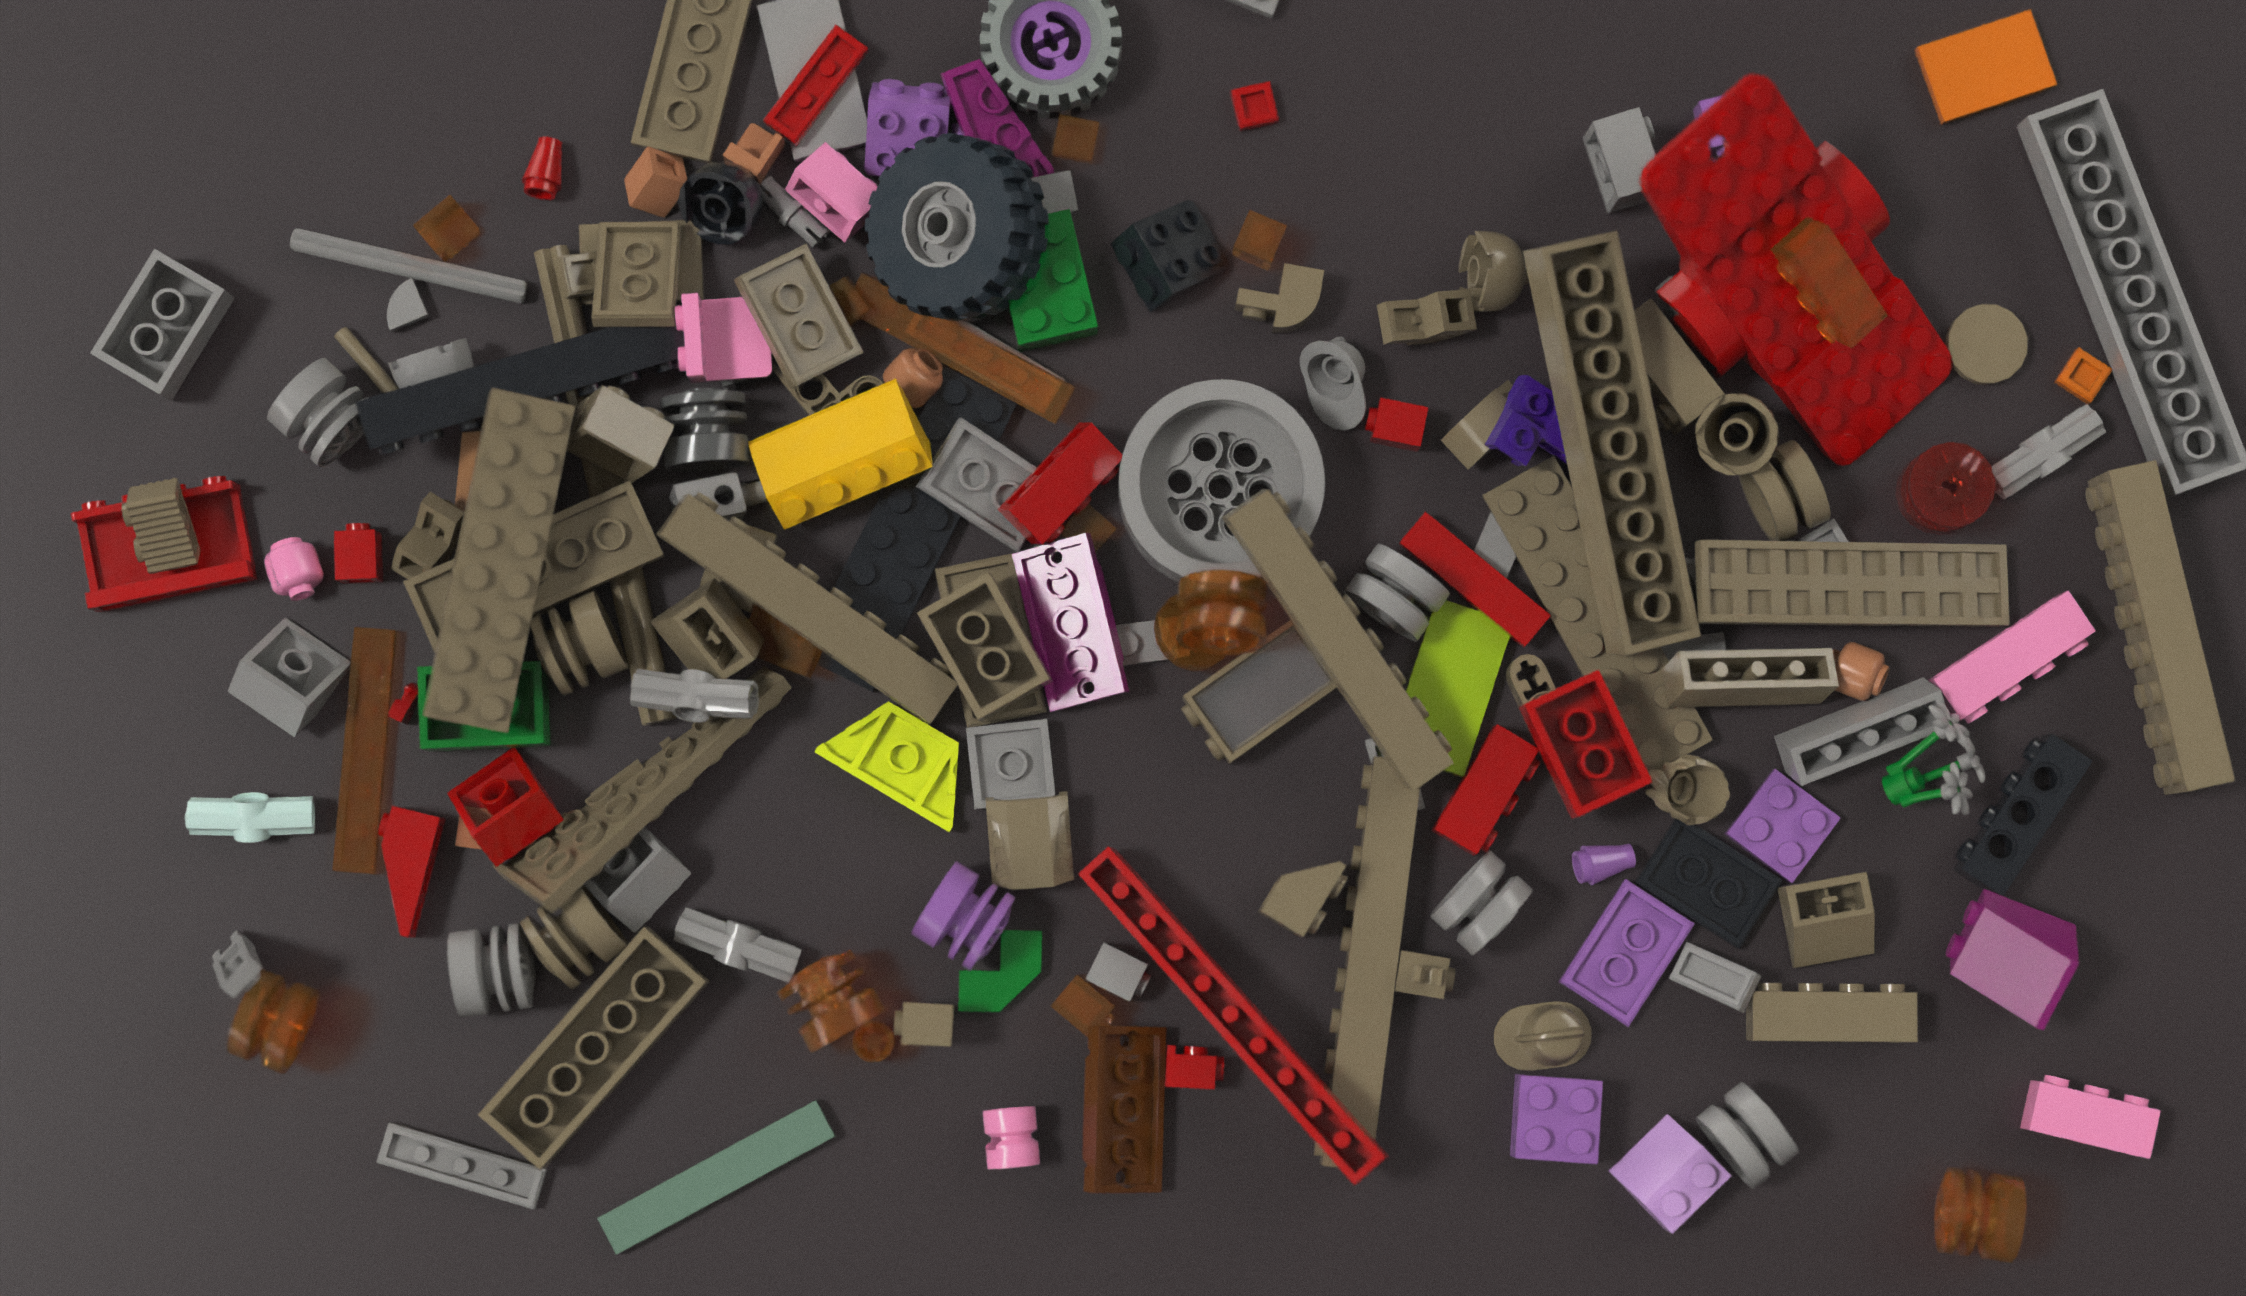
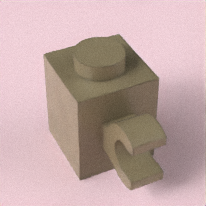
M1399 950L1394 991L1444 999L1445 991L1452 992L1456 969L1449 967L1450 958Z
M903 1002V1011L895 1010L894 1035H902L901 1044L951 1047L953 1043L954 1004Z

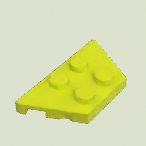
M886 702L868 716L858 720L829 741L819 745L814 751L816 754L949 833L953 829L959 743L893 703Z

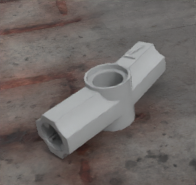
M637 669L632 679L630 703L631 706L673 712L676 717L694 723L706 722L709 716L752 719L753 715L757 714L759 687L755 681L716 679L713 675L700 670H685L680 675Z
M685 907L675 928L674 940L683 945L712 954L715 960L746 971L750 968L788 983L791 981L802 949L794 945L761 935L762 931L729 919L726 922L689 907Z

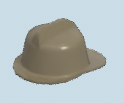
M1555 1001L1523 1005L1510 1009L1499 1019L1494 1029V1045L1500 1058L1507 1065L1517 1070L1533 1071L1565 1067L1576 1063L1586 1054L1591 1044L1592 1029L1587 1016L1580 1008L1569 1002Z

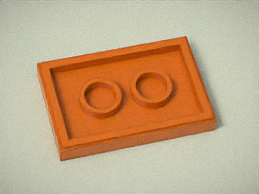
M2031 9L1918 46L1915 49L1941 125L2054 88L2057 85Z

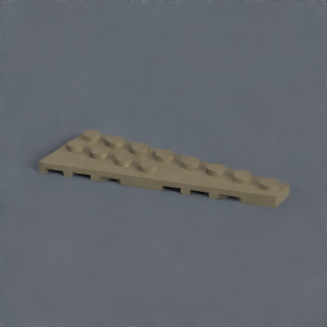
M765 666L746 679V681H755L759 687L757 714L753 715L752 719L709 716L706 722H693L692 728L674 741L668 736L659 743L662 747L660 752L643 764L638 759L591 792V796L585 799L586 806L580 810L564 812L561 814L564 821L556 825L552 831L541 839L530 843L525 847L526 850L508 863H502L497 867L493 865L492 867L503 879L553 913L559 907L566 905L572 899L574 893L588 879L597 876L602 871L604 864L619 850L628 847L632 843L634 836L649 822L660 817L664 808L679 794L687 791L692 786L694 780L708 766L717 763L727 748L738 738L748 734L753 724L768 710L775 708L792 687L782 675Z

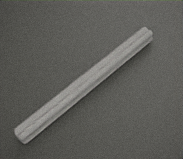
M299 228L293 230L290 239V248L297 252L503 300L523 303L527 294L528 284L523 280Z

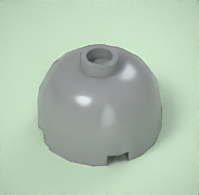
M467 338L453 341L444 346L433 347L388 363L399 389L474 367Z

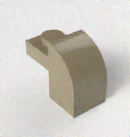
M1284 263L1278 295L1239 288L1235 311L1243 312V318L1254 321H1266L1267 316L1274 317L1272 333L1282 334L1294 331L1302 327L1311 318L1317 307L1324 270Z
M1470 289L1437 291L1420 299L1385 301L1377 305L1384 345L1407 343V346L1433 343L1454 338L1477 329Z
M1509 380L1486 396L1441 439L1468 470L1492 450L1484 444L1494 429L1506 404L1508 393L1513 386Z
M429 492L421 501L415 525L397 545L391 569L406 579H410L446 563L458 545L464 512L459 510L449 500L442 499Z

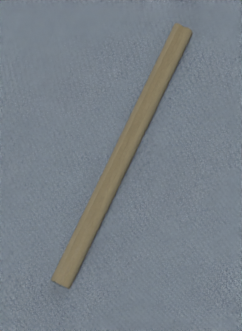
M557 245L550 249H540L534 252L554 343L588 333L580 297L565 299L556 259L560 256L570 255L567 245ZM577 389L566 392L568 404L575 406V409L578 403L592 394L579 397ZM581 459L590 498L623 484L621 480ZM641 567L609 581L631 679H633L637 669L666 673L657 631L651 624L654 618ZM638 707L643 726L676 719L673 712Z

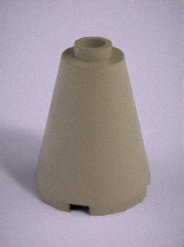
M1730 393L1714 399L1704 408L1696 424L1695 435L1700 456L1712 469L1726 475H1744L1759 470L1771 459L1778 444L1779 432L1775 416L1765 403L1748 394ZM1740 424L1744 425L1747 430L1741 428Z

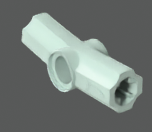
M259 792L241 793L232 798L192 797L187 802L185 824L190 835L234 836V840L245 843L264 841L269 839L271 835L314 834L315 803L313 796L268 798L267 794Z

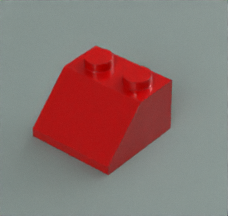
M516 748L509 749L447 792L472 838L496 867L517 855L520 850L542 835L549 833L556 825L564 821L551 797ZM466 806L487 809L492 817L478 825Z

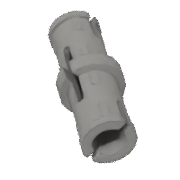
M769 176L760 184L763 186L762 189L760 188L762 201L780 217L779 222L784 227L789 225L813 249L817 248L824 241L822 239L823 236L826 238L831 230L825 227L802 204L786 192L772 176Z

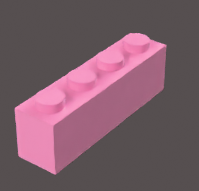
M2068 590L2056 595L1928 681L1941 689L1950 715L1956 713L1959 715L1960 720L1965 719L1967 724L1988 712L1985 704L1998 696L2002 702L2020 691L2022 688L2018 682L2030 674L2034 679H2037L2055 667L2052 660L2065 652L2068 657H2071L2089 645L2085 638L2096 632V630Z

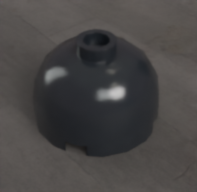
M717 161L698 168L690 175L680 188L678 203L685 222L691 221L699 229L696 233L698 236L706 241L721 245L738 242L741 237L746 236L761 215L763 201L759 184L748 170L730 161Z

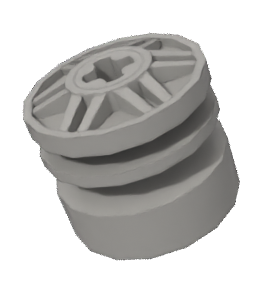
M325 357L311 363L295 376L273 402L267 415V420L288 439L297 437L304 432L299 441L298 448L305 454L311 453L310 459L320 468L338 459L354 446L364 434L355 406L356 401L362 400L363 392L355 386L341 393L346 385L347 377Z
M520 923L508 925V943L501 925L492 927L489 946H485L479 929L449 933L447 953L449 975L455 1006L461 1018L490 1013L493 994H497L498 1001L504 1012L513 1009V992L520 1009L533 1007L534 984L536 983L535 962L532 948Z

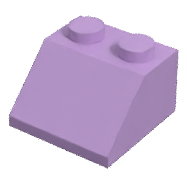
M1668 1114L1608 1170L1665 1231L1672 1234L1731 1177L1721 1164Z

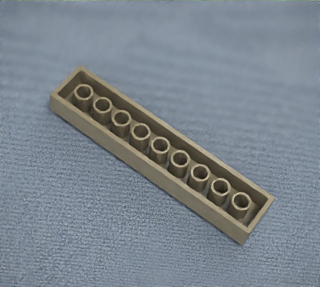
M1618 232L1602 233L1523 251L1607 654L1630 655L1700 637L1698 619Z

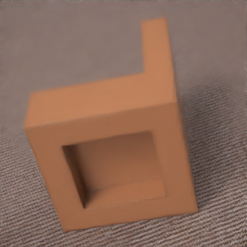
M751 123L737 145L732 142L729 144L723 154V158L725 161L743 166L754 176L758 184H761L786 143L784 138L778 133L772 135L758 125Z
M647 146L624 180L629 206L659 217L667 216L678 201L680 188L687 180L683 158Z

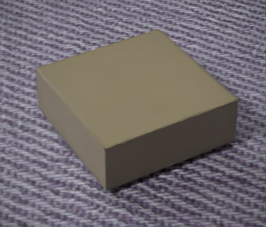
M597 251L564 255L556 259L565 299L594 295Z

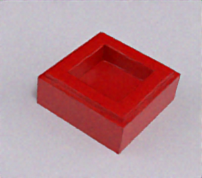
M1270 81L1230 91L1239 131L1279 122Z

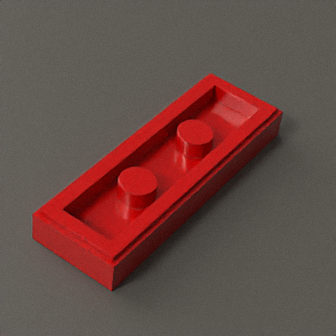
M835 24L763 119L764 123L797 147L868 53V47Z

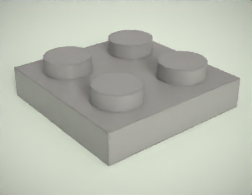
M1047 719L966 728L975 810L986 809V798L994 797V800H1012L1056 795Z

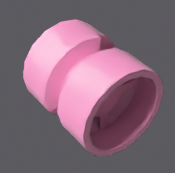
M1035 1106L983 1110L984 1133L991 1137V1142L986 1145L987 1169L1015 1168L1040 1164L1038 1141L1032 1138V1133L1037 1130Z

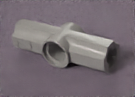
M2088 404L2079 407L2054 426L2050 427L2048 425L2020 443L2018 445L2020 448L1986 469L1984 473L1987 477V482L2003 500L2014 495L2036 478H2043L2072 459L2071 455L2105 434L2106 431L2102 419Z

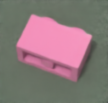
M825 142L795 168L785 191L846 243L865 225V218H869L871 205L868 203L871 193L876 191L877 185L853 167L844 155L836 152Z

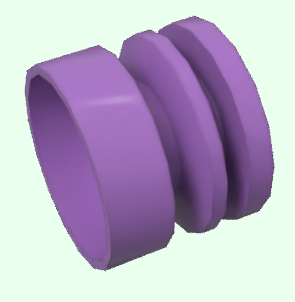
M956 861L925 907L911 935L932 948L936 947L946 935L950 936L954 940L949 949L948 958L953 960L962 946H966L970 951L962 963V967L971 971L978 961L989 954L1009 922L1011 907L1016 897L1007 892L999 905L995 907L990 902L998 886L992 884L979 897L973 893L979 879V874Z

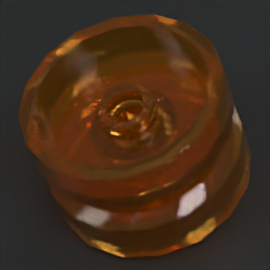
M1224 569L1199 571L1181 578L1177 585V605L1183 611L1179 613L1176 619V640L1178 644L1188 650L1211 655H1240L1262 648L1267 639V621L1264 615H1262L1268 603V586L1266 582L1253 574Z
M261 969L259 971L261 973L260 978L245 993L239 1005L229 1033L227 1051L229 1054L247 1061L252 1060L261 1052L263 1067L286 1074L299 1055L307 1038L317 1010L319 990L302 983H295L286 991L284 976Z

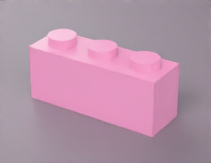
M2049 1075L2044 1076L2043 1082L2030 1080L2020 1125L2021 1129L2137 1157L2151 1158L2161 1110L2148 1108L2149 1099L2125 1094L2123 1101L2108 1098L2109 1090L2085 1084L2082 1092L2068 1088L2070 1080Z

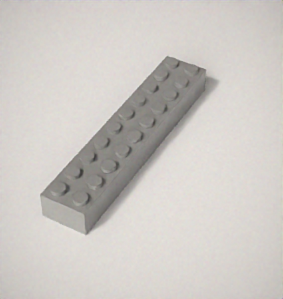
M2100 89L2027 116L2016 126L2109 365L2113 369L2114 378L2147 462L2157 461L2165 498L2168 499L2245 470V448L2104 90Z

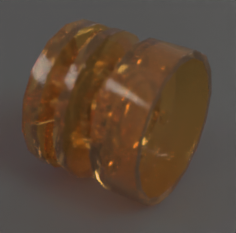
M851 949L844 953L825 956L793 975L786 986L777 991L781 1001L799 993L802 1001L787 1010L789 1015L799 1014L807 1010L811 1014L812 1018L798 1029L811 1053L823 1048L886 1011L873 987L854 992L851 987L865 973L862 967L847 975L843 973L841 968L856 959Z
M1947 1168L1942 1178L1934 1210L1935 1243L1938 1253L1953 1254L1956 1249L1959 1256H1970L1977 1241L1981 1259L2012 1263L2018 1254L2025 1224L2026 1191L2022 1178L1990 1174L1983 1189L1979 1171L1970 1170L1965 1175L1961 1168Z

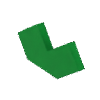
M1003 930L1001 934L1000 971L959 970L958 1011L1000 1012L1041 973L1042 931Z

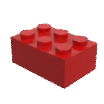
M1599 669L1519 707L1571 819L1584 815L1653 782Z

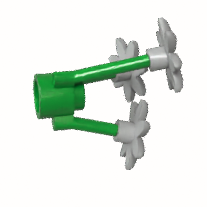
M1939 702L1937 706L1930 705L1928 707L1937 718L1933 720L1935 725L1933 727L1934 731L1899 761L1886 766L1889 774L1882 777V785L1888 799L1896 806L1901 804L1905 808L1916 802L1943 797L1944 800L1952 799L1953 814H1958L1961 810L1964 815H1967L1969 813L1967 800L1971 799L1973 794L1970 789L1964 787L1967 783V773H1960L1959 769L1966 771L1974 768L1981 783L1985 780V770L1980 764V758L1975 754V747L1968 737L1969 731L1961 724H1958L1960 720L1959 715L1956 713L1950 715L1948 708ZM1947 737L1949 742H1953L1956 739L1965 747L1967 752L1957 756V761L1923 775L1916 767L1910 769L1906 767L1939 738L1945 739ZM1942 776L1944 777L1946 784H1942L1941 788L1920 792L1925 789V783Z

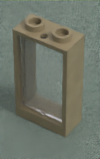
M1289 620L1183 695L1182 699L1186 705L1181 710L1194 728L1201 725L1210 738L1205 741V744L1215 759L1219 762L1225 758L1228 764H1231L1337 687L1292 620Z

